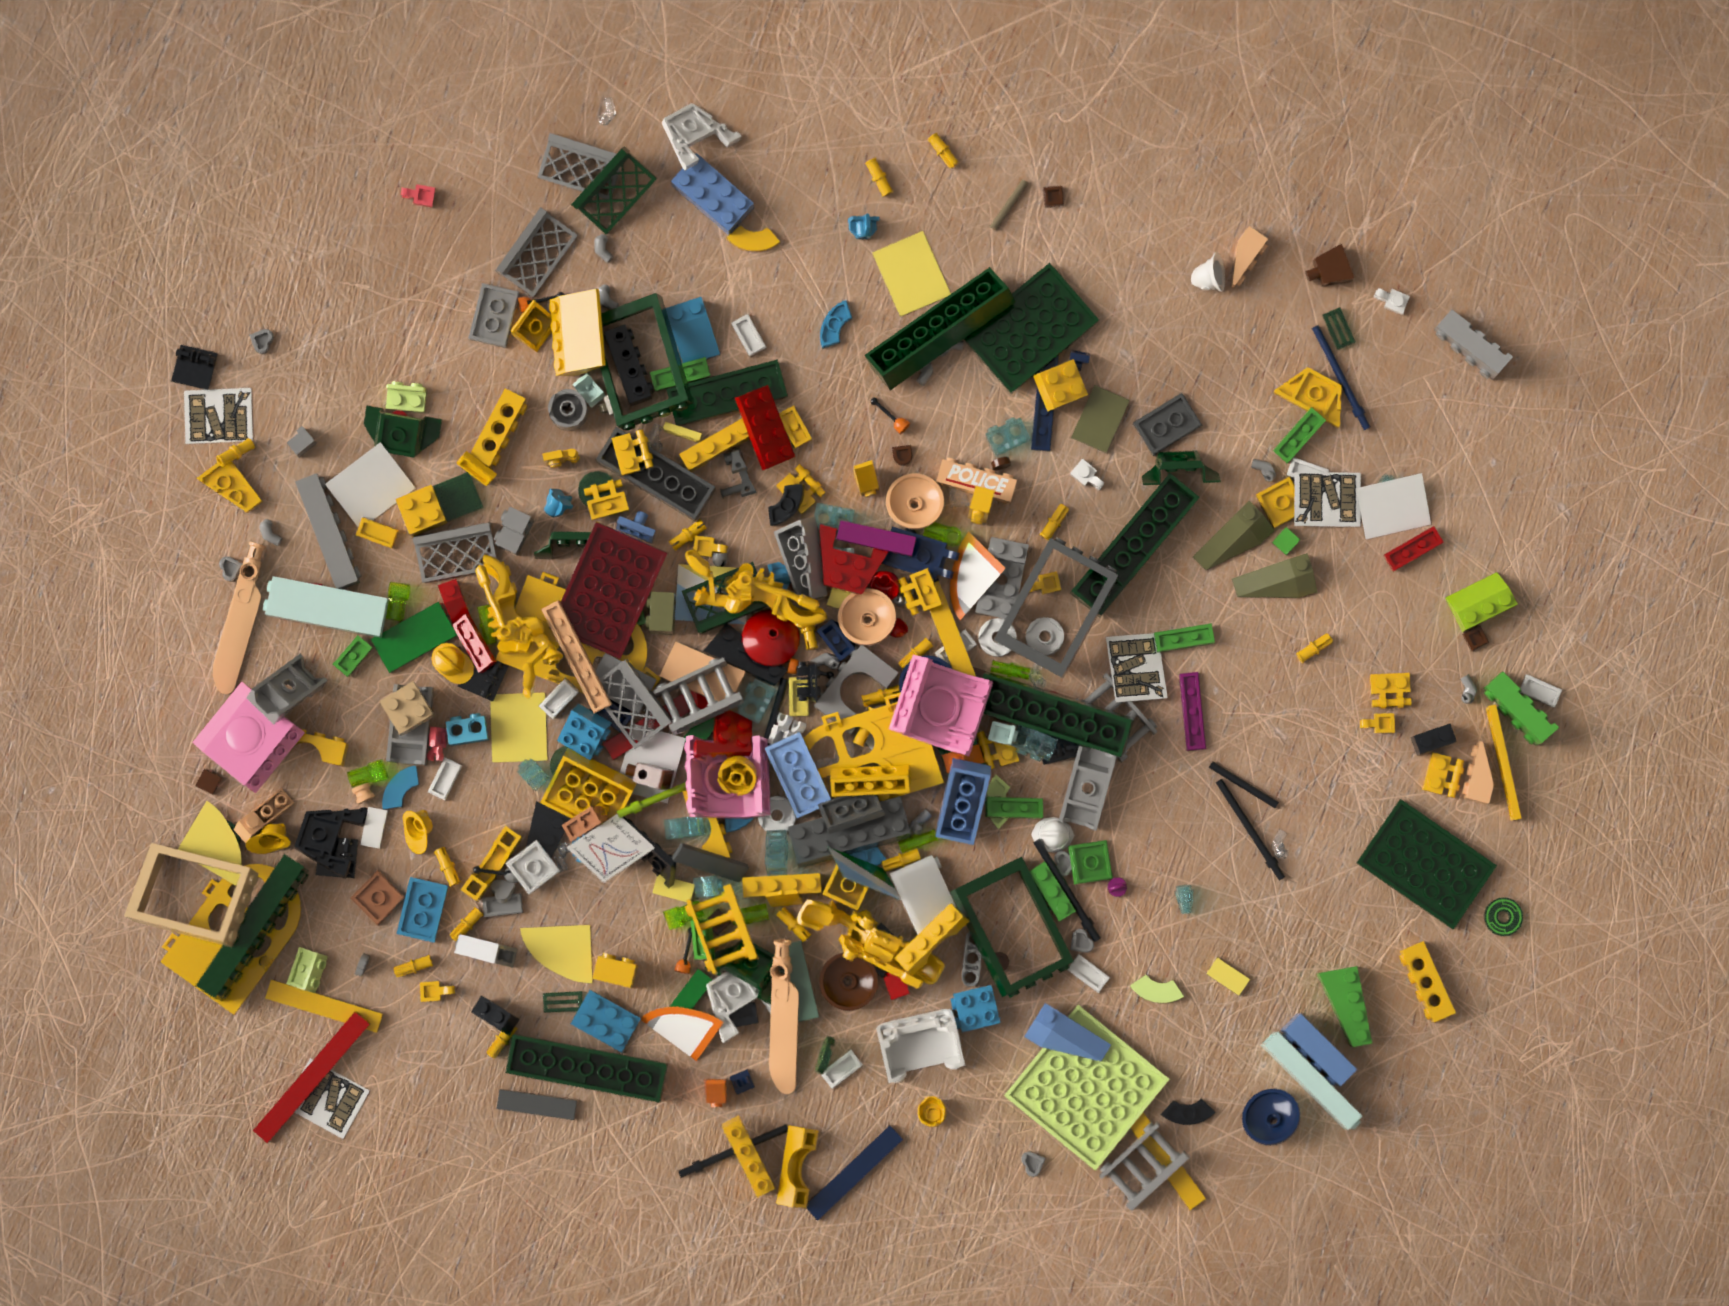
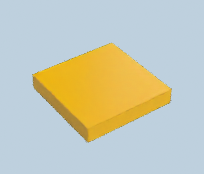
M1290 476L1255 495L1273 528L1294 518L1295 485Z

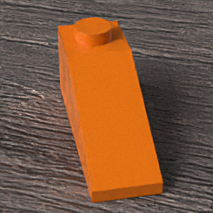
M706 1079V1103H711V1107H722V1103H727V1079Z

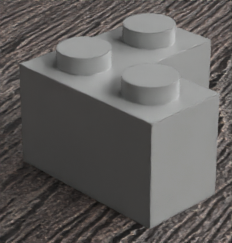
M509 507L508 511L505 510L500 520L502 521L503 528L497 531L494 540L497 547L518 556L534 520L531 516Z

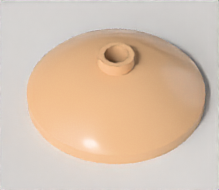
M912 473L899 477L891 484L886 495V508L890 517L898 525L908 529H922L932 525L940 517L944 506V497L940 486L932 478L923 474ZM915 503L918 507L912 508L911 505Z
M867 588L862 595L851 593L844 599L838 611V623L842 633L850 641L859 645H874L883 641L890 635L896 622V611L892 601L883 592ZM867 618L872 619L870 623L865 622Z

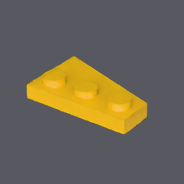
M232 461L224 467H221L217 462L196 478L246 513H249L263 502Z

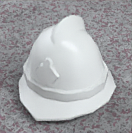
M1219 252L1214 253L1211 259H1208L1206 263L1198 266L1193 271L1191 282L1194 286L1201 288V290L1217 289L1220 292L1224 291L1225 268Z
M1056 817L1043 818L1036 823L1031 834L1034 841L1040 839L1046 850L1052 853L1062 851L1068 847L1075 836L1071 826L1066 822L1059 821V818Z

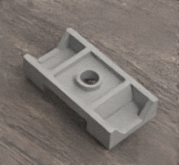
M991 537L988 551L1006 568L1001 574L1007 577V583L999 585L995 580L977 601L975 614L1006 619L1019 594L1029 547L1028 544Z
M299 654L252 688L246 698L274 725L307 697H312L319 692L328 680L326 678H315L304 667L303 656ZM285 685H290L292 689H288Z
M394 684L393 693L405 685ZM418 687L430 708H432L434 688ZM390 720L386 761L427 766L430 720L403 736L399 735Z
M1079 745L1059 821L1079 824L1097 831L1117 756ZM1084 783H1091L1094 789L1091 793L1083 791L1082 786Z

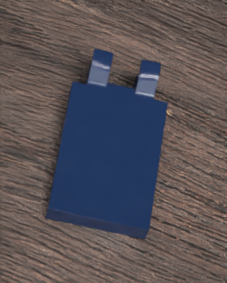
M896 527L891 528V532L916 537L913 554L910 557L888 552L881 564L910 573H916L929 568L933 580L937 581L938 575L952 579L954 572L943 569L946 558L958 561L960 553L947 550L948 543Z

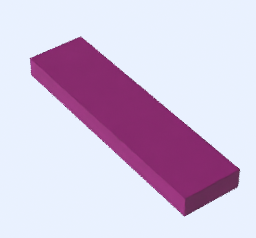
M840 520L836 540L912 557L916 537Z
M1199 672L1179 674L1186 751L1206 749Z

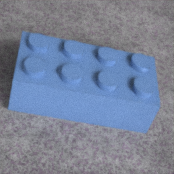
M696 153L695 155L699 158L698 164L687 170L682 168L671 180L672 187L727 235H730L754 209V203Z
M955 758L952 759L936 826V837L974 845L991 776V766Z
M1296 1014L1280 1030L1283 1033L1282 1036L1289 1043H1294L1297 1046L1296 1050L1303 1057H1308L1311 1060L1310 1064L1317 1071H1322L1325 1074L1324 1078L1331 1085L1342 1086L1357 1070L1302 1014Z

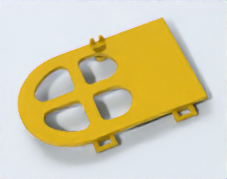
M542 572L540 579L528 575L516 604L515 612L521 618L536 617L540 619L544 626L545 635L557 650L560 645L549 628L550 626L541 609L558 600L561 602L566 589L556 586L559 577ZM548 577L553 579V584L545 582L544 578ZM636 623L631 634L634 643L633 651L629 655H622L621 659L618 660L624 661L628 659L635 669L643 672L647 659V644L640 626ZM532 642L527 653L502 654L499 651L496 661L524 671L523 666L526 664V661L539 647L535 642ZM581 642L592 665L596 657L604 656V652ZM543 657L533 666L536 676L560 684L566 678L579 692L583 693L575 676L572 677L561 673L556 665L544 664Z
M901 692L884 697L885 706L843 719L840 718L839 712L822 716L823 725L813 729L803 738L809 751L818 740L825 736H830L834 740L839 761L818 768L821 778L830 776L831 769L852 768L869 763H877L880 766L909 765L910 793L944 783L932 745L889 729L898 701L890 703V699L899 698ZM836 717V721L827 722V719ZM854 727L865 728L874 738V748L867 754L857 757L849 756L843 732ZM909 793L877 794L879 801H884Z
M263 864L244 865L259 873L258 877L263 879L264 882H266L274 870L273 867ZM223 878L219 883L211 879L202 892L208 898L188 925L211 930L209 916L219 904L229 907L232 898L229 896L228 891L233 884ZM212 884L215 885L216 887L209 894L207 891L210 889ZM297 893L292 901H288V918L285 926L281 930L274 928L270 934H266L271 938L270 947L262 956L253 958L250 965L242 969V977L237 983L234 982L232 984L230 995L226 999H222V1001L213 998L195 986L222 947L221 944L180 934L178 937L172 933L162 946L168 952L160 962L235 1015L295 933L301 916L299 894ZM174 938L176 941L171 946V948H169L168 944Z

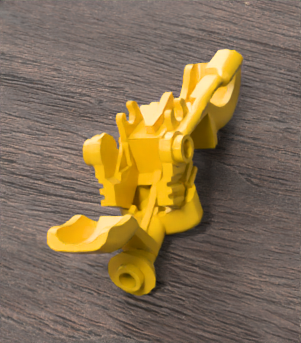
M689 550L685 553L690 567L700 575L708 577L710 592L704 586L701 590L697 589L693 599L696 601L695 606L707 604L725 607L729 613L736 614L748 607L753 601H762L772 609V614L777 615V618L783 621L789 620L794 622L797 627L802 629L817 625L827 619L826 612L819 608L818 600L804 594L798 595L783 589L784 583L775 582L773 572L770 573V576L764 577V568H760L756 577H753L754 569L749 563L741 564L739 570L726 581V590L729 595L715 593L713 571H710L709 562L703 559L696 550ZM789 598L797 601L798 605L810 610H802L797 608L792 604Z
M484 554V566L478 565L475 572L479 584L484 588L488 602L491 607L487 608L489 612L488 619L493 618L494 620L488 623V627L497 628V631L491 633V636L497 637L500 640L497 645L498 650L502 654L527 653L532 642H535L539 647L523 666V695L530 699L535 689L536 681L533 666L542 657L544 664L555 665L563 658V654L554 648L549 638L545 635L544 626L540 619L536 617L521 618L515 612L514 606L516 605L517 589L515 583L510 581L511 572L509 566H505L504 562L499 561L495 557ZM488 574L496 579L499 584L493 595L490 589L491 581Z
M807 900L798 915L797 920L800 925L817 931L822 930L825 925L842 924L847 927V935L841 934L838 940L844 949V958L850 961L857 957L901 978L902 982L917 989L922 986L923 982L929 985L936 983L945 967L943 961L931 953L928 957V962L914 976L908 973L895 957L910 942L903 941V936L901 935L896 937L877 929L878 922L873 919L871 912L867 910L860 913L854 911L852 916H850L846 912L837 909L836 904L832 900L829 904L816 900Z

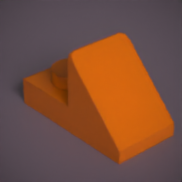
M979 744L972 746L970 756L954 752L942 755L947 774L950 772L953 758L979 764L984 763Z

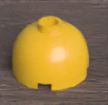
M743 756L727 758L721 764L718 771L720 787L726 793H734L737 796L749 793L754 788L757 780L756 767L748 758Z

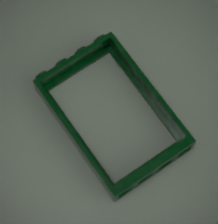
M657 293L601 313L602 327L653 308L678 391V396L623 416L605 356L606 366L600 367L616 424L623 430L634 429L635 425L640 423H650L659 416L667 417L675 410H686L689 408V405L694 404L662 296Z
M1022 856L950 892L957 908L969 920L966 926L1002 997L1008 995L1011 998L1020 993L1019 989L1025 987L1027 990L1037 985L1036 980L1042 978L1045 981L1053 977L1052 972L1058 970L1061 973L1070 968L1068 964L1074 962ZM1015 872H1019L1062 959L1010 984L967 896Z

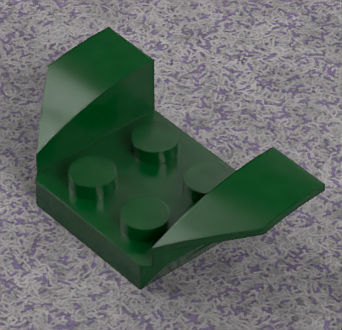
M366 406L364 426L373 439L374 445L376 446L381 442L388 453L414 458L440 436L442 419L425 416L423 419L385 413L383 412L384 408Z
M1197 450L1159 452L1155 461L1156 465L1142 476L1143 485H1161L1160 470L1175 472L1177 469L1195 471L1196 468H1200L1203 483L1221 482L1219 473L1203 464Z
M552 532L549 544L534 552L535 559H553V544L564 548L570 547V544H576L580 548H585L591 532Z
M742 939L735 946L715 952L713 960L742 950L741 947H744ZM753 943L759 959L750 961L749 957H743L716 967L718 971L716 975L720 976L724 970L759 989L757 998L771 1005L772 976L770 970L773 966L774 954Z

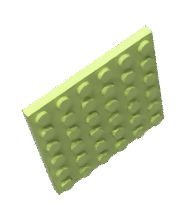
M1077 1005L1068 1018L1111 1044L1102 1061L1042 1048L1004 1096L1096 1171L1168 1082L1169 1078L1081 1006Z

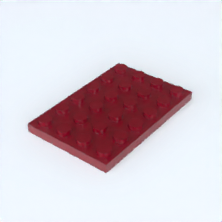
M596 521L561 600V604L580 642L621 659L667 556V552Z

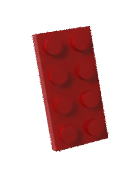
M766 385L736 397L735 401L762 470L794 458V451L769 386Z

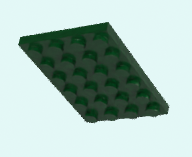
M1050 262L1012 293L1016 301L1013 305L964 338V341L1010 394L1014 393L1099 322L1096 315Z
M1401 799L1398 800L1356 862V864L1452 930H1454L1497 867L1496 864Z

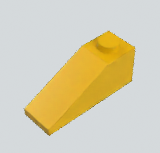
M873 461L855 465L854 476L860 495L870 497L877 494L876 491L879 490V484Z

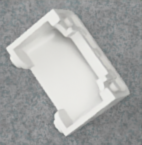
M932 855L889 874L917 935L950 903L956 906L939 871V868H942L938 857L933 858Z
M941 1009L885 1022L876 1028L889 1083L903 1081L907 1076V1071L944 1063L947 1068L952 1070L965 1066L953 1011L950 1009Z

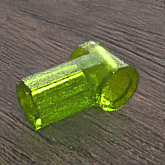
M934 522L924 529L923 536L948 543L950 547H956L962 541L961 531L957 527H949ZM950 533H956L958 535V539L955 541H950L948 539V535Z
M390 582L386 619L403 621L406 601H408L410 594V584Z
M383 759L366 764L367 766L347 772L351 787L355 788L368 782L376 783L388 779Z
M699 900L694 901L693 905L700 903ZM686 905L677 906L663 912L669 930L681 927L693 920L692 916L688 917ZM703 910L696 912L698 918L704 916Z
M766 903L740 908L745 916L746 925L769 920Z

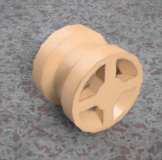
M369 782L352 789L353 794H356L357 804L375 798V794L370 790L371 785Z

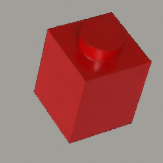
M889 972L886 973L887 977H884V981L891 1000L910 994L907 984L902 982L901 978Z

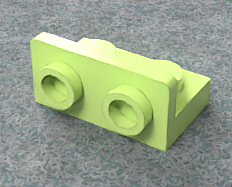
M393 381L392 384H387L386 410L425 413L426 388L418 383L404 386L402 382Z
M299 947L287 984L316 993L328 956Z

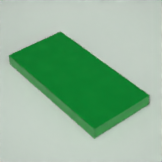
M437 602L384 631L382 638L374 637L371 641L388 672L392 673L458 635L442 606Z

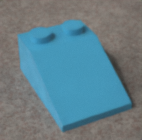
M702 297L666 308L683 363L704 357L709 359L720 355Z

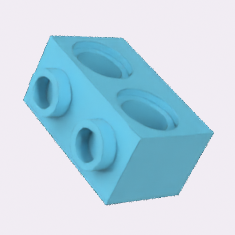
M481 713L471 714L467 719H462L461 716L451 717L450 721L446 722L450 746L489 740L486 717L481 716ZM477 722L481 723V731L474 733L472 725ZM457 725H460L463 729L459 736L453 734V728Z

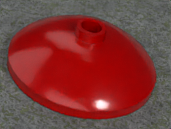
M764 610L754 614L748 619L742 631V644L746 653L752 660L764 666H779L788 662L795 655L799 647L800 635L795 623L777 618V615L772 614V610ZM769 632H775L776 636L772 637Z

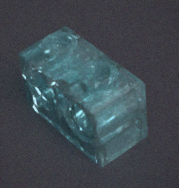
M1015 417L1006 420L1005 425L1001 427L995 425L987 429L988 433L985 434L994 457L1030 441V436L1021 418L1016 419ZM1018 427L1021 434L1013 436L1010 433V429ZM995 435H1000L1004 441L1001 444H996L992 438Z
M817 503L814 517H816L818 532L819 525L822 524L837 528V535L839 529L837 521L840 518H846L848 522L853 523L855 510ZM822 514L829 516V521L825 524L820 523L818 520Z
M755 679L754 682H749L745 690L748 693L744 700L745 703L737 706L736 709L739 710V715L759 725L776 689ZM756 688H764L765 695L763 697H756L754 695ZM750 704L755 705L757 708L753 715H749L745 711L746 707Z
M1018 725L1016 729L1018 731L1016 742L1011 743V746L1017 748L1016 752L1025 756L1030 753V758L1039 762L1041 759L1049 761L1058 739Z
M525 759L518 766L519 770L517 773L535 791L550 779L532 759L529 761Z
M682 817L664 820L666 840L705 836L704 818Z
M786 830L766 831L765 865L768 876L787 875L788 839Z
M717 875L693 878L695 897L697 899L719 896L720 891H723L722 879H718Z

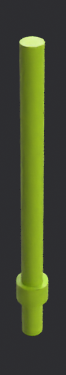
M686 782L640 802L638 800L632 802L630 806L618 810L617 814L619 818H622L631 813H639L645 807L687 790Z

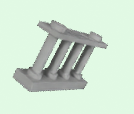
M715 658L709 662V665L668 684L667 682L662 683L656 687L657 689L653 690L657 698L662 696L673 719L669 727L674 736L745 703L740 692H733L722 669L727 666L724 658ZM714 671L726 694L725 699L719 702L715 700L705 678L706 675ZM698 680L708 701V707L702 710L697 708L687 686L688 683ZM678 688L681 689L691 711L690 715L685 718L680 717L669 693Z
M1107 673L1104 674L1103 678L1106 682L1085 700L1082 699L1081 701L1092 704L1109 688L1112 687L1114 690L1112 674L1110 676ZM1113 700L1104 709L1114 711L1123 702ZM1132 701L1125 702L1131 709L1126 716L1132 718L1137 716L1144 726L1128 739L1124 755L1116 757L1121 763L1128 758L1126 755L1127 750L1150 731L1154 735L1158 732L1155 729L1157 725L1151 718L1147 720Z
M1158 1121L1155 1124L1149 1123L1143 1129L1145 1133L1111 1164L1107 1162L1100 1169L1099 1177L1103 1179L1108 1175L1127 1196L1128 1202L1126 1206L1131 1211L1189 1159V1155L1185 1151L1182 1153L1176 1152L1156 1130L1160 1126ZM1149 1135L1171 1157L1170 1160L1172 1162L1167 1166L1161 1165L1142 1144ZM1135 1148L1156 1170L1157 1176L1152 1180L1150 1177L1147 1178L1127 1157ZM1120 1162L1142 1183L1141 1186L1143 1188L1138 1193L1136 1191L1133 1192L1113 1170Z

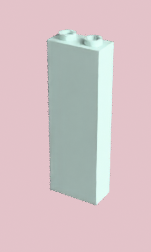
M275 576L272 577V581L269 580L267 585L269 597L268 600L265 599L263 604L265 615L382 638L389 604L388 598Z
M1273 1032L1260 1045L1343 1129L1354 1130L1361 1123L1359 1119L1362 1115L1279 1032Z

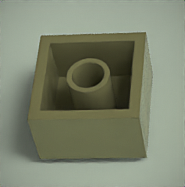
M651 592V596L647 598V608L650 610V616H646L647 629H649L651 634L674 635L675 593Z

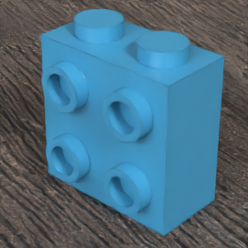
M578 703L572 709L557 741L591 760L595 755L599 756L604 747L601 744L603 740L606 741L611 733L609 728L612 723Z
M992 985L953 994L954 998L950 999L952 1009H957L958 1017L955 1018L957 1029H961L962 1032L1000 1023Z

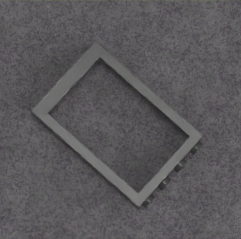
M1056 537L1055 540L1050 538L994 641L1057 676L1064 678L1120 576L1116 574L1117 570L1107 565L1105 568L1099 565L1100 560L1092 556L1089 559L1082 555L1083 551L1074 546L1072 549L1066 547V542ZM1053 549L1108 578L1061 663L1007 634Z

